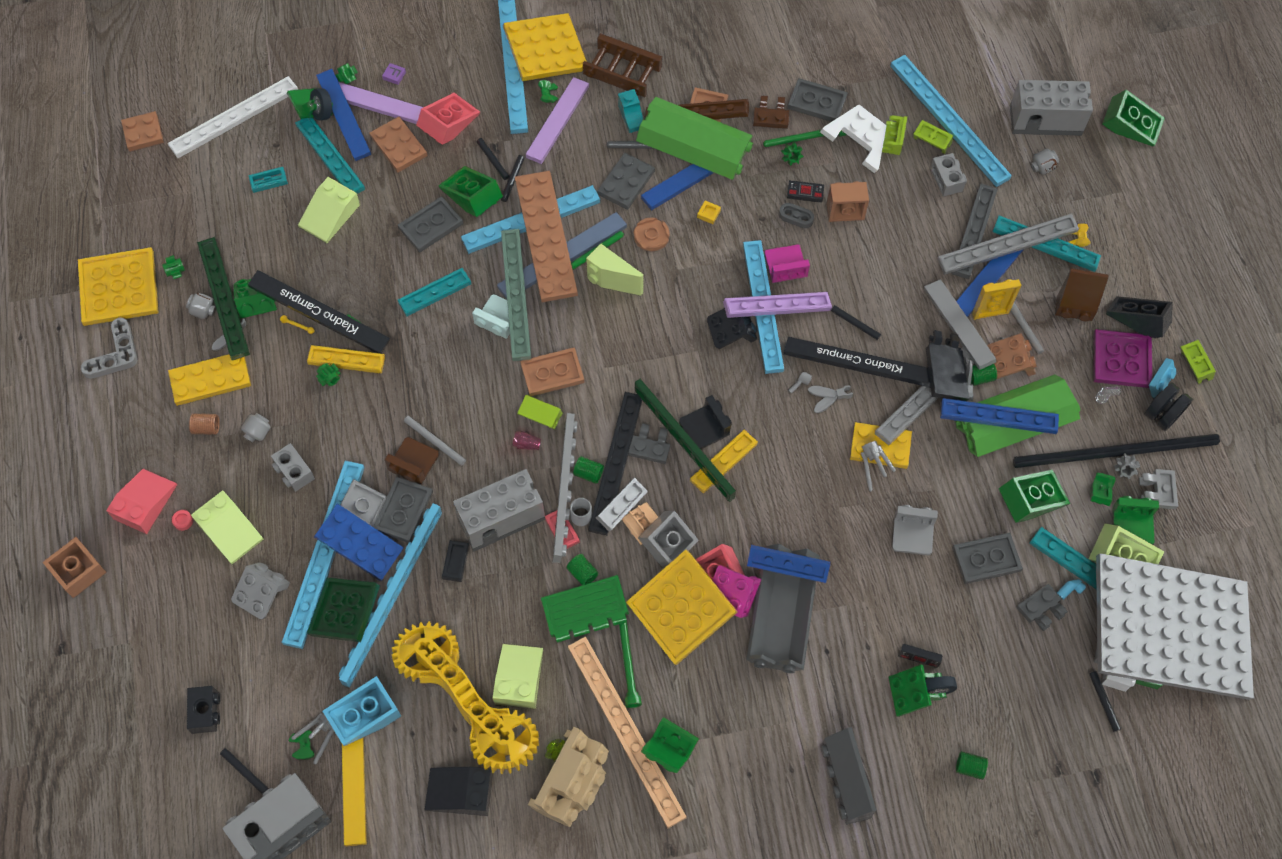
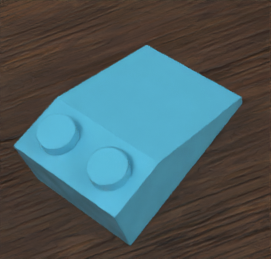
M377 676L323 710L324 715L343 746L376 732L401 717L400 712Z

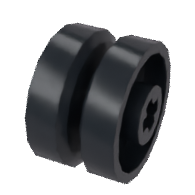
M1173 382L1150 403L1151 405L1144 413L1151 421L1155 420L1162 413L1163 415L1159 419L1157 426L1164 431H1167L1194 400L1185 393L1175 401L1174 399L1178 395L1180 388Z

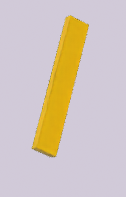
M363 737L346 746L342 744L345 847L367 845Z

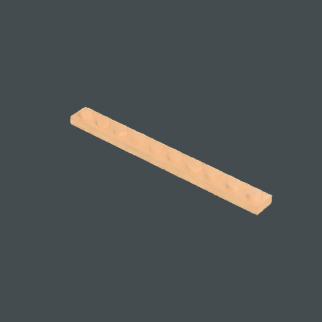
M584 637L569 645L568 649L666 827L669 829L685 820L686 815L656 761L647 759L641 752L646 743L589 641Z

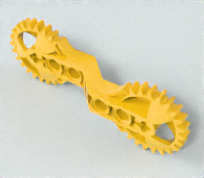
M428 621L426 626H423L422 622H420L417 628L412 624V630L405 628V635L398 634L399 640H394L395 646L392 647V659L395 668H398L399 674L404 673L406 679L411 676L413 682L419 678L420 683L438 684L451 696L464 719L471 725L470 746L474 759L477 758L478 765L483 764L485 770L491 766L492 773L500 769V773L503 774L504 770L508 769V772L511 774L514 767L520 771V764L528 766L527 759L533 761V754L537 753V746H539L538 731H536V725L532 724L531 718L525 719V713L518 716L517 710L510 714L509 708L497 709L489 707L479 697L465 672L458 666L459 646L456 636L452 635V630L447 631L445 625L439 628L438 622L431 626L430 621ZM441 636L446 641L439 647L433 640ZM415 653L418 663L412 667L406 666L404 663ZM522 725L526 729L515 739L512 729ZM491 746L497 753L488 758L484 753ZM510 755L511 761L506 762L505 756Z

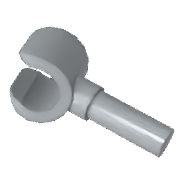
M806 372L801 373L798 381L788 390L789 393H793L802 383L808 385L812 375Z

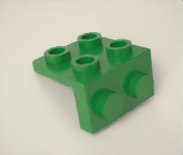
M241 279L233 284L234 301L240 319L277 310L274 300L248 287L251 279Z
M1130 496L1119 497L1113 505V525L1120 526L1153 545L1155 542L1153 515L1159 509V501L1152 500L1151 498L1133 499Z
M663 717L653 737L644 745L641 752L647 759L656 761L667 771L678 773L689 760L699 738Z

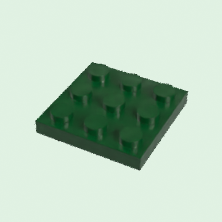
M327 577L307 634L313 637L361 643L380 585L376 582Z

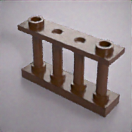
M600 33L597 38L599 51L592 63L583 62V74L626 91L635 89L637 96L646 97L647 84L645 82L652 70L660 72L662 56ZM605 53L615 55L607 69L598 66ZM623 58L630 61L623 75L615 73L614 70L620 59ZM636 64L646 67L638 81L629 78Z

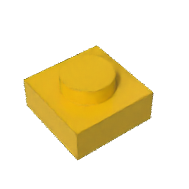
M704 201L697 214V218L714 224L721 211V207Z

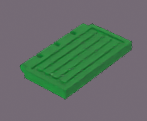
M618 575L541 598L550 635L556 638L557 643L571 639L569 633L573 631L574 637L590 633L589 626H593L594 632L610 627L608 620H612L613 626L627 622L625 615L629 614Z

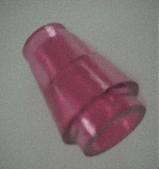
M515 431L512 446L517 447L516 449L539 450L541 439L523 431Z

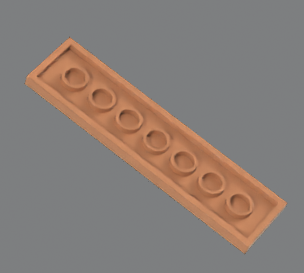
M550 171L516 176L515 182L541 302L578 296Z

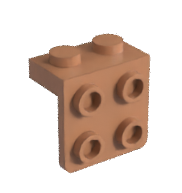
M1022 333L987 345L996 357L994 365L997 369V379L1023 370L1026 371L1028 376L1036 374L1034 367H1037L1034 356L1031 357L1029 352L1032 350L1030 341L1025 340Z

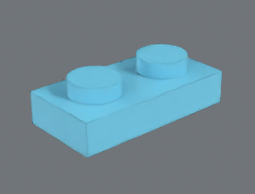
M1166 358L1150 382L1149 388L1152 398H1155L1168 386L1171 379L1175 378L1176 368L1172 359Z

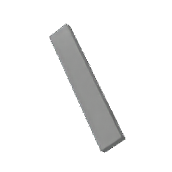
M941 279L924 286V291L953 333L958 334L960 343L977 368L981 370L996 363V357Z

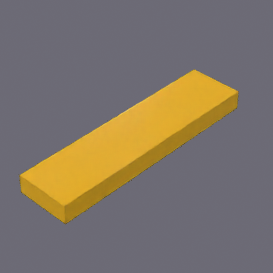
M311 345L307 363L308 365L321 366L325 363L331 366L334 363L340 369L382 374L385 354Z
M743 430L710 461L724 476L757 446L758 441L747 431ZM701 469L690 478V482L703 494L714 485Z

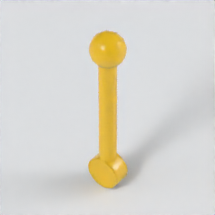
M285 315L280 317L281 323L292 324L306 330L309 334H313L315 331L313 327H306L289 320Z

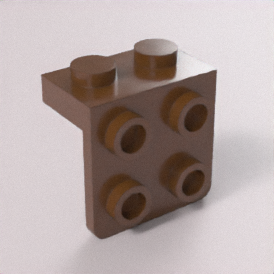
M407 437L395 456L388 453L385 463L390 472L399 474L411 482L422 485L437 460L439 452Z

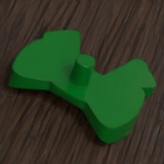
M547 80L539 81L538 86L541 88L542 93L540 100L546 103L556 102L558 97L551 95L550 91L557 90L558 86L554 83L551 84Z
M307 730L295 740H292V736L295 733L291 735L288 740L289 742L300 743V749L293 753L292 757L298 760H309L315 756L309 739L312 731Z

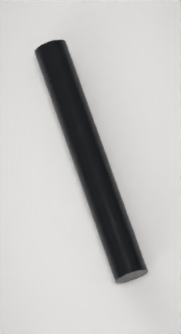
M479 138L476 141L503 180H507L509 174L484 140Z
M518 155L502 194L503 197L501 198L503 202H507L514 186L515 177L518 176L524 161L522 155Z
M836 305L831 309V312L874 339L878 340L881 337L879 332Z
M1097 671L1089 673L1113 732L1120 731L1121 727Z
M227 748L221 751L220 755L262 795L269 789Z

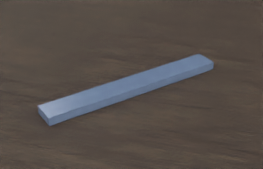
M615 212L566 243L570 261L572 262L617 232L627 228V224ZM533 263L523 268L525 290L537 283ZM503 280L497 284V288L507 299L506 282Z

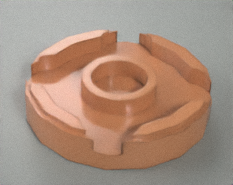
M645 218L634 229V240L643 250L658 251L664 248L669 241V227L665 222L657 220V218Z

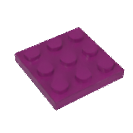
M1095 329L1093 382L1149 388V384L1152 381V338L1142 334Z

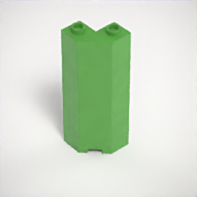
M658 97L654 98L647 109L648 115L645 120H642L639 127L637 142L732 180L737 174L740 175L743 168L741 164L746 152L749 153L753 146L751 142L753 135Z
M1055 374L977 402L1059 414L1058 427L1080 419V406L1065 379ZM955 420L957 429L966 434L969 452L977 457L1043 433Z

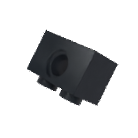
M213 686L187 688V730L191 734L217 731V725L220 724V713L217 712V704H220V693ZM209 706L205 713H200L202 707Z

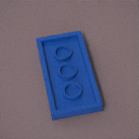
M338 503L314 536V538L379 581H382L404 548Z

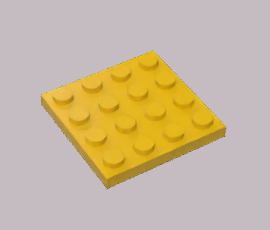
M569 13L504 23L503 28L522 81L583 71V62L586 59Z
M152 247L78 259L81 322L84 326L111 322L117 318L129 319L159 313L154 251Z
M684 550L626 601L675 665L679 664L737 613V610L688 550Z

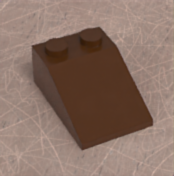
M1071 268L1057 295L1055 315L1063 318L1080 319L1081 321H1093L1109 275Z

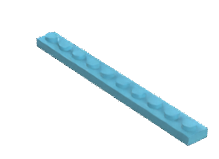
M498 0L511 134L527 133L528 125L523 81L521 80L503 28L504 23L517 21L515 0Z
M903 55L892 61L890 67L946 131L953 135V139L996 187L1010 180L1012 175L908 57Z
M349 461L344 462L324 521L336 504H341L353 479L360 482L365 468L363 464ZM319 540L316 542L282 640L283 645L303 649L309 625L336 553Z
M433 503L430 509L428 508L425 511L424 521L421 526H417L414 533L415 537L412 543H408L403 560H399L394 577L391 576L388 580L387 590L385 594H381L379 597L376 611L370 614L369 624L365 629L361 643L358 642L356 648H352L347 665H344L340 670L339 680L342 685L349 688L352 685L442 514L440 506Z

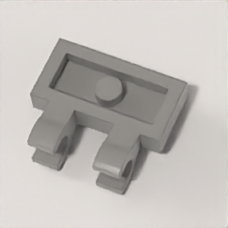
M1155 469L1153 474L1143 473L1142 477H1139L1140 486L1154 485L1155 492L1144 491V495H1141L1140 499L1151 498L1152 500L1159 501V508L1176 509L1178 507L1174 470Z

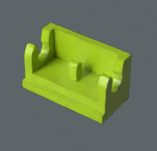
M892 115L889 117V120L896 122L886 121L887 126L882 152L900 155L907 117Z
M924 120L920 122L913 134L914 139L918 140L919 138L941 149L943 154L946 153L953 140L952 134Z
M1199 340L1180 347L1181 353L1188 361L1198 384L1202 383V380L1206 378L1208 381L1214 378L1216 371Z
M525 395L517 414L555 429L563 413L558 407Z

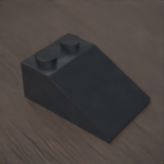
M1116 296L1107 309L1106 315L1144 336L1163 338L1172 323L1173 302Z
M481 767L430 768L424 810L488 816L493 779L491 768L486 770Z

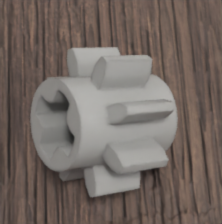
M1125 453L1121 458H1116L1118 464L1114 465L1115 471H1119L1120 477L1125 476L1130 479L1134 474L1138 475L1136 468H1139L1140 464L1139 461H1136L1135 455L1130 457Z

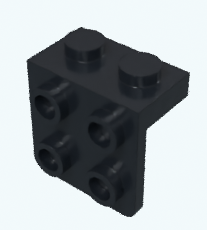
M725 308L708 316L707 323L715 347L721 349L741 338H745L751 343L758 340L756 336L757 329L751 321V316L727 318Z
M713 395L705 398L704 407L679 419L681 427L700 449L729 436L732 422L728 415H724L719 400H715Z

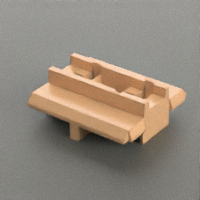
M646 502L629 511L622 521L630 530L631 535L642 545L638 537L658 516Z

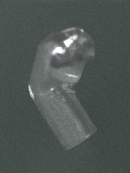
M1120 386L1102 387L1096 394V401L1099 404H1104L1110 396H1119L1121 394Z

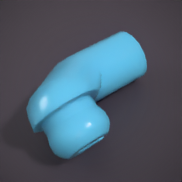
M1079 579L1066 582L1057 594L1064 600L1074 590L1081 594L1086 589V585Z

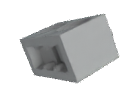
M951 153L933 158L930 169L942 196L963 192L967 179L965 174L962 173L958 159H955L954 154Z
M291 443L271 455L274 461L271 464L277 474L280 472L283 474V482L288 488L292 487L295 492L315 479L312 471ZM290 459L288 463L282 464L284 460ZM300 473L299 477L292 478L295 474Z

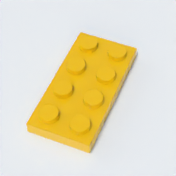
M228 354L168 370L176 406L251 386L245 357L232 361Z

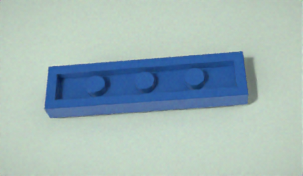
M751 545L747 566L826 583L830 562Z

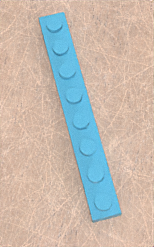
M593 185L556 199L561 218L600 203V198ZM519 213L461 236L468 254L501 242V231L519 229L520 234L526 232L523 215Z
M762 241L743 242L751 296H770L771 292ZM775 315L755 316L765 374L784 372Z

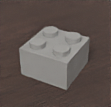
M664 511L638 537L661 567L669 565L684 550L689 551L699 541L675 511Z

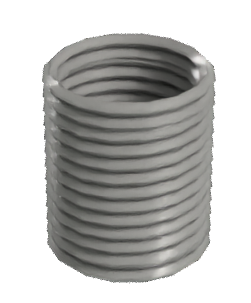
M585 498L574 499L570 505V517L575 525L585 526L591 521V503ZM579 508H584L588 511V513L583 516H578L574 513V511Z

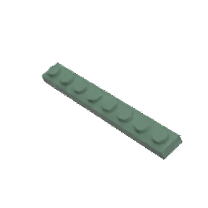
M519 229L503 230L501 235L512 360H530L532 358Z

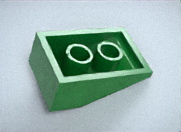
M1124 90L1112 97L1102 125L1117 135L1155 146L1165 118L1131 92Z
M466 166L438 185L465 212L475 217L482 215L485 210L495 205L503 197L495 179Z
M1053 470L1014 477L998 488L1015 523L1036 518L1070 504Z

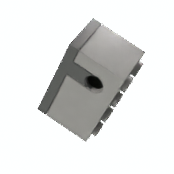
M1019 80L1010 103L1012 134L1082 136L1093 111L1092 99H1089L1091 94L1090 81Z
M527 469L453 501L457 518L473 552L545 520L543 501L537 489H534L533 481Z
M295 773L285 776L280 781L281 784L274 789H268L263 793L260 800L256 803L248 804L244 808L243 813L239 816L231 817L226 822V826L222 828L243 859H284L332 822L303 781Z

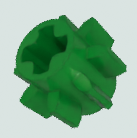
M346 63L337 68L339 73L335 76L339 82L343 81L345 84H348L357 79L355 74L358 71L354 65L349 66Z
M795 142L792 145L785 144L786 147L784 150H781L784 154L782 160L784 162L788 161L790 166L793 163L799 164V160L804 157L800 153L803 148L797 147Z
M174 255L165 258L166 263L162 264L167 277L172 276L173 279L182 277L181 272L185 271L181 259H175Z
M325 363L318 368V375L316 377L322 386L326 384L333 386L339 381L341 373L334 363L331 366Z

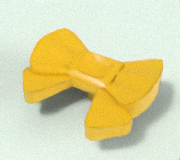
M1078 224V232L1072 233L1078 235V239L1068 243L1085 247L1090 244L1086 233L1089 227L1087 224Z

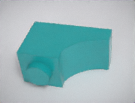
M635 89L618 93V107L629 133L639 131L644 118Z

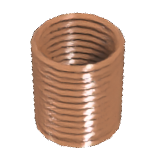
M192 414L189 420L191 434L217 435L219 431L218 415Z

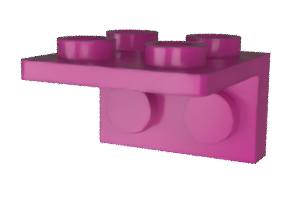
M800 245L765 250L764 254L772 283L808 277L810 264L808 259H803Z
M721 565L718 566L713 582L737 610L735 616L739 618L747 617L761 578L756 576L747 577Z

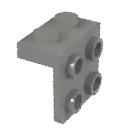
M910 505L898 506L894 514L892 549L896 552L931 555L934 524L937 520L938 511L928 507L920 509L913 508Z
M263 563L248 565L244 569L231 600L234 604L257 618L264 619L277 592L286 590L290 582L284 579L285 577L282 574L269 570L268 566Z

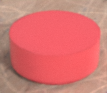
M179 510L172 516V524L176 529L184 531L192 526L193 518L187 510Z

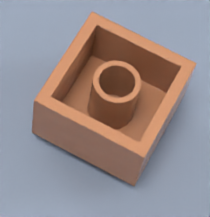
M837 182L830 184L826 203L829 222L865 219L869 203L867 182Z
M77 537L42 562L72 598L76 597L107 573Z

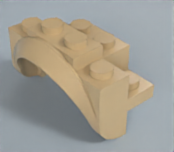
M573 727L572 731H566L564 736L568 739L535 800L531 798L528 806L538 813L568 827L576 820L580 811H587L594 802L595 796L605 780L606 772L602 769V764L606 762L609 752L602 743L588 738L581 729ZM558 795H561V796L564 797V798H562V799H560V800H557V796H558Z

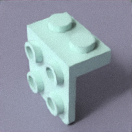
M491 295L482 310L475 308L473 311L474 324L507 339L510 334L507 300L497 295Z

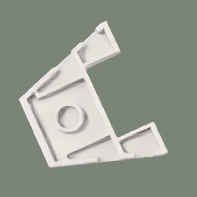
M857 105L823 127L820 133L833 142L842 130L869 151L862 164L873 173L879 169L887 125L862 106Z

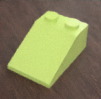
M327 177L316 190L298 226L328 243L360 206L357 193Z
M600 244L586 258L587 277L593 284L640 296L643 294V274L604 245Z
M221 491L191 514L197 525L231 564L264 540L224 491Z
M1104 524L1089 560L1096 563V556L1101 553L1159 564L1164 551L1120 526Z
M502 645L493 692L495 705L536 708L543 648Z

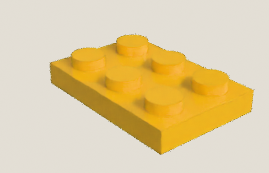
M1009 279L1001 283H988L984 285L972 312L973 319L1009 314L1021 288L1020 280Z
M855 422L850 460L864 462L861 453L864 452L862 446L876 441L878 446L881 445L883 452L894 467L908 468L912 431L905 430L895 441L888 445L874 434L875 430L880 426ZM880 455L879 459L882 465L888 466L882 458V456ZM867 458L868 463L877 464L875 459L870 461L869 458Z

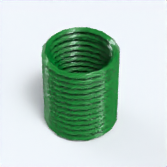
M994 364L981 370L976 365L972 366L971 384L973 386L997 380V369Z
M580 456L575 464L573 475L597 484L603 473L604 465Z
M583 554L575 556L566 567L581 585L593 582L599 573Z
M961 751L957 759L956 773L983 780L988 767V758Z

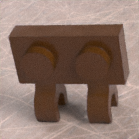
M761 96L760 108L754 109L753 126L788 129L789 110H784L785 97H778L777 109H767L768 96Z

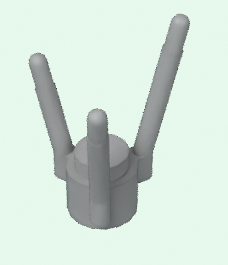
M876 441L862 446L864 452L861 453L870 492L873 489L867 458L870 461L875 459L883 477H886L887 474L879 459L880 455L893 472L896 471L883 452L881 445L878 446Z
M320 713L313 721L292 736V740H295L316 723L318 726L309 735V739H312L321 729L325 732L329 730L313 761L314 764H317L331 736L335 732L324 713Z

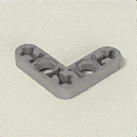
M117 318L111 324L117 352L84 361L81 365V371L85 377L89 379L131 368L137 364L138 358L131 327L126 319ZM119 325H123L122 330L124 333L119 331ZM122 340H129L126 346H120ZM125 352H128V354L130 355L129 361H126L127 357ZM107 361H114L111 367H105ZM93 366L92 371L89 372V367Z

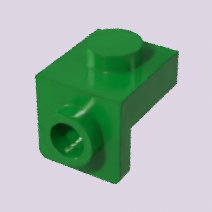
M1096 473L1091 485L1090 501L1110 506L1112 502V488L1116 478Z

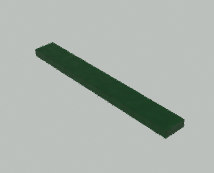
M215 237L197 242L230 358L233 361L248 356L250 352Z
M641 379L635 381V392L665 428L668 429L692 460L727 501L730 502L735 499L736 490L645 383Z

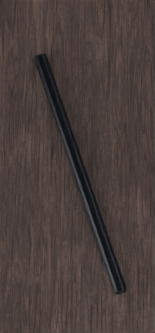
M1218 434L1017 456L1013 459V465L1015 468L1124 456L1125 453L1126 455L1213 446L1220 443V438Z

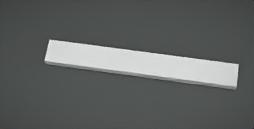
M288 76L168 143V146L175 156L180 158L287 98V91L298 90V88Z

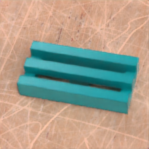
M283 167L248 175L253 193L288 184Z

